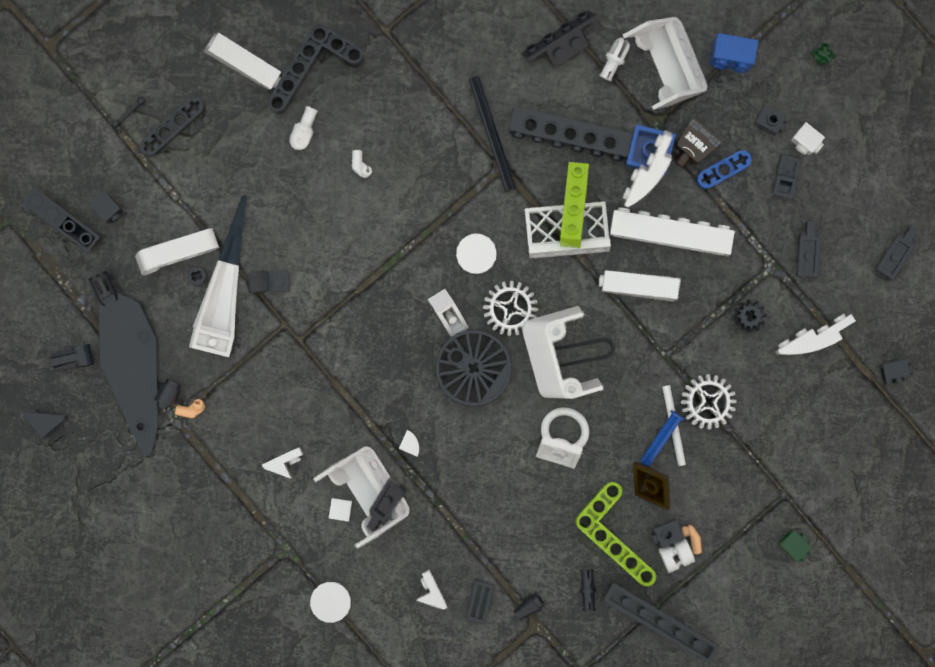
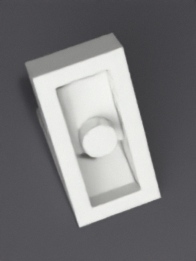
M298 447L262 464V466L266 470L292 478L286 463L289 462L292 465L300 461V456L304 455L301 447Z
M430 569L423 572V578L420 580L424 589H429L430 592L418 597L416 600L434 607L446 609L447 604Z

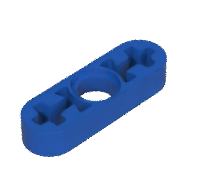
M744 150L738 151L703 170L697 176V184L703 189H709L746 169L751 163L750 154ZM738 155L746 157L745 165L742 163L735 166L737 170L734 171L732 163L739 159ZM726 164L729 167L730 172L728 175H721L718 168L720 165ZM714 169L716 176L709 181L710 184L702 183L703 175L705 174L707 177L712 175L713 172L711 170Z

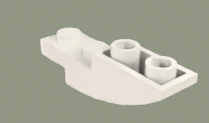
M664 131L663 135H658L654 145L657 147L655 154L651 153L646 163L649 167L640 165L639 170H634L631 177L633 184L631 188H626L623 199H625L624 206L630 207L653 189L667 170L672 160V155L666 153V150L672 139V133Z
M842 314L834 319L835 323L830 327L826 324L816 330L818 332L817 335L813 329L807 331L804 328L795 334L797 338L789 341L787 339L778 345L779 349L775 352L777 355H798L833 345L843 339L839 331L854 323L855 319L852 314L847 316Z

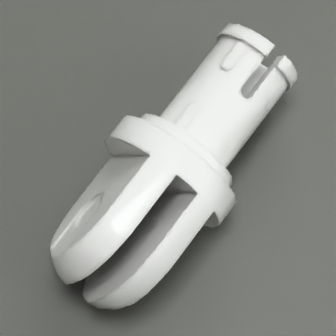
M624 38L616 39L610 52H607L605 55L607 62L599 75L600 77L612 81L618 65L621 66L625 62L624 58L630 47L627 40L624 41Z
M306 106L300 123L294 125L289 141L294 149L303 150L309 145L314 132L311 126L318 112L317 110Z

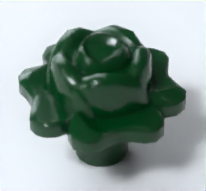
M822 43L820 48L815 47L814 51H811V55L816 62L825 64L832 62L833 58L836 57L833 50H829L830 45L828 43Z

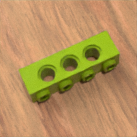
M569 162L560 237V246L580 248L589 164Z

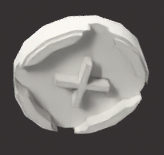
M471 234L460 241L456 257L459 265L465 271L471 274H481L487 272L493 266L497 251L490 238L483 234Z
M325 582L313 591L310 606L313 614L319 620L334 623L347 615L351 607V597L343 585L337 582Z

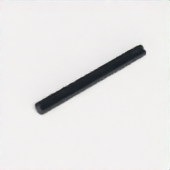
M479 76L471 77L469 83L506 192L515 189V184Z

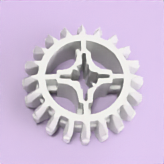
M510 281V287H506V283L502 282L503 289L501 290L498 285H495L494 288L497 292L494 293L491 290L488 292L492 299L485 298V301L490 303V305L483 306V309L489 310L488 313L484 314V317L491 316L492 318L487 321V324L490 325L494 322L495 325L492 328L494 331L498 326L501 327V335L504 333V329L508 330V336H511V330H515V334L519 335L518 328L521 327L522 329L523 324L529 318H536L531 312L538 311V308L532 307L533 304L537 303V300L530 301L529 299L534 296V293L532 292L527 295L526 292L529 289L527 286L523 291L520 290V282L517 284V288L513 287V281ZM513 292L508 302L496 300L503 293ZM519 295L526 301L527 311L518 307L517 299ZM515 299L513 304L517 311L515 313L512 312L506 318L508 313L504 306L507 304L509 306V303H512V300ZM493 306L504 311L502 323L496 318ZM513 315L525 317L523 321L516 325H508Z
M709 374L706 375L705 381L702 376H698L699 383L694 379L691 380L693 388L689 385L685 386L690 392L689 394L682 393L683 397H687V400L681 401V404H687V408H683L682 412H690L686 419L694 417L693 425L700 421L699 428H703L705 423L707 429H711L712 423L715 428H719V420L722 424L727 423L723 418L724 416L729 419L732 418L728 410L735 411L734 407H730V403H736V400H730L729 396L735 395V392L728 393L727 390L731 388V385L728 384L723 387L726 380L722 379L718 383L717 375L713 377L712 381ZM712 385L719 390L710 395L701 386ZM697 391L700 403L694 409L692 400L694 393ZM723 395L724 408L720 412L717 401ZM706 396L708 398L715 397L711 402L712 407H709V405L703 406L706 402ZM708 409L716 417L705 419L699 416L698 413Z

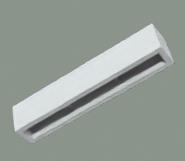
M618 208L612 214L609 236L730 256L735 231L730 230V227L725 225H718V228L710 227V223L698 221V224L690 223L689 219L678 218V221L670 220V216L659 214L658 217H652L649 212L638 211V214L630 213V209Z

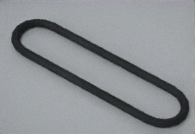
M602 338L554 347V350L603 341L611 344L612 350L608 355L558 364L559 367L609 358L613 355L615 346L611 340Z

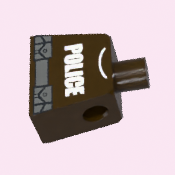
M693 117L675 145V148L680 153L674 159V162L681 168L689 160L697 165L718 148L723 141Z

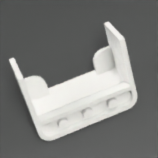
M671 17L647 21L623 34L624 38L635 37L639 48L645 51L650 50L664 84V87L659 89L658 97L660 102L652 106L653 110L674 105L707 90V83L683 24L678 18Z
M579 306L530 319L523 324L522 333L540 394L545 398H576L604 390L598 378L582 383L575 378L562 380L552 342L564 337L566 333L564 322L584 316Z
M370 447L361 448L314 478V481L317 482L328 475L336 485L341 486L347 483L364 510L367 518L362 521V530L367 537L355 545L356 548L374 539L409 515V506L402 497L385 525L380 524L374 531L366 527L372 518L369 515V510L386 481L390 478L376 453Z

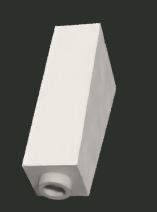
M220 33L212 36L203 51L268 90L272 87L275 88L281 79L279 77L281 71Z
M605 270L604 275L599 277L598 287H602L601 292L674 302L678 299L680 279Z

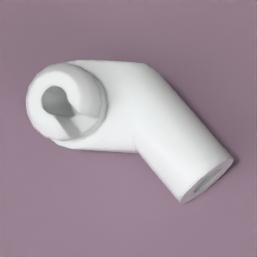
M352 150V169L360 177L367 178L372 174L371 167L362 162L361 150Z

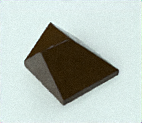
M634 462L635 496L669 510V476Z

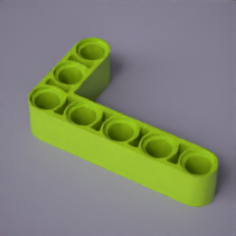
M608 482L577 515L576 525L640 584L651 586L656 580L655 572L599 522L622 495V488L619 484ZM611 485L616 486L618 490L614 497H610L607 494V488ZM596 501L604 503V509L601 512H596L593 509V504ZM583 516H588L591 520L590 525L587 527H582L579 523ZM598 530H604L606 533V537L602 541L595 539V533ZM618 543L621 546V551L618 554H612L610 552L611 545ZM629 557L636 559V565L633 568H627L625 565ZM644 571L651 573V579L647 582L641 580V574Z

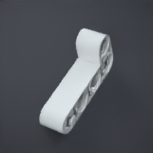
M210 228L139 251L135 257L141 274L147 275L158 271L161 267L214 251L219 248L213 229Z

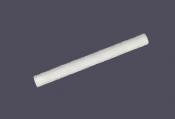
M667 385L662 386L669 418L672 414L670 411H675L671 387ZM677 425L672 433L677 464L678 466L686 465Z

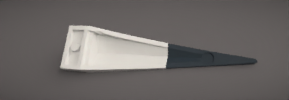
M246 195L242 196L194 322V329L189 344L191 348L226 357L230 356L234 340L237 281Z

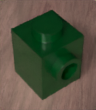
M792 529L777 543L796 562L799 560L801 562L810 555L809 550L812 548L808 544L810 540L803 533L799 535Z

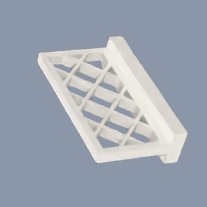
M585 203L584 209L588 210H584V217L587 216L594 222V225L588 230L589 237L591 238L581 239L580 248L560 246V241H555L550 237L556 229L561 231L559 225L562 223L563 217L556 224L549 218V215L555 211L563 215L564 205L526 208L525 218L529 259L610 252L611 244L606 203ZM601 207L602 215L596 220L589 212L593 208ZM538 213L543 219L538 225H535L530 221V214ZM545 220L555 226L549 234L539 228ZM598 225L604 230V237L596 238L591 232ZM536 231L545 236L540 243H532V235Z

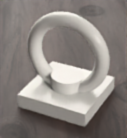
M566 407L557 408L549 412L542 421V440L536 457L575 469L582 453V447L589 438V426L584 416L578 411ZM558 416L574 418L581 427L579 440L574 444H570V442L564 439H553L549 433V426L552 420Z

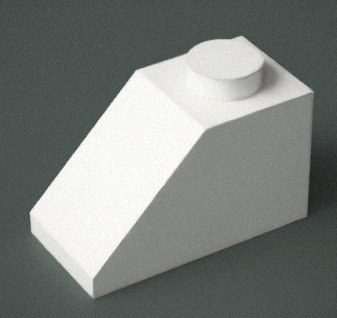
M446 289L428 299L451 337L469 329Z

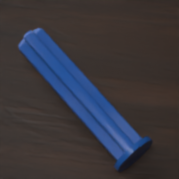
M673 410L670 411L672 414L641 458V462L648 467L657 457L680 421L685 420L684 417Z

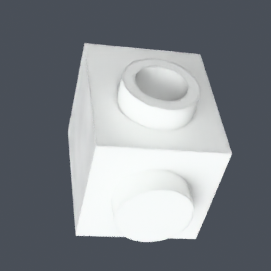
M806 122L790 141L796 145L795 148L801 154L810 155L813 152L818 153L824 145L822 141L825 137Z

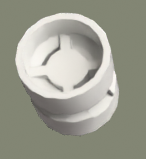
M686 539L674 543L673 546L669 545L658 549L668 573L678 570L680 565L687 566L695 562Z

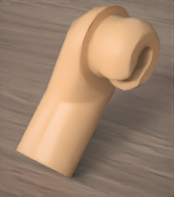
M196 399L189 407L177 405L175 415L195 418L203 412L205 408L204 402L201 399Z
M692 525L683 526L681 531L684 537H690L692 553L700 554L702 552L700 535Z

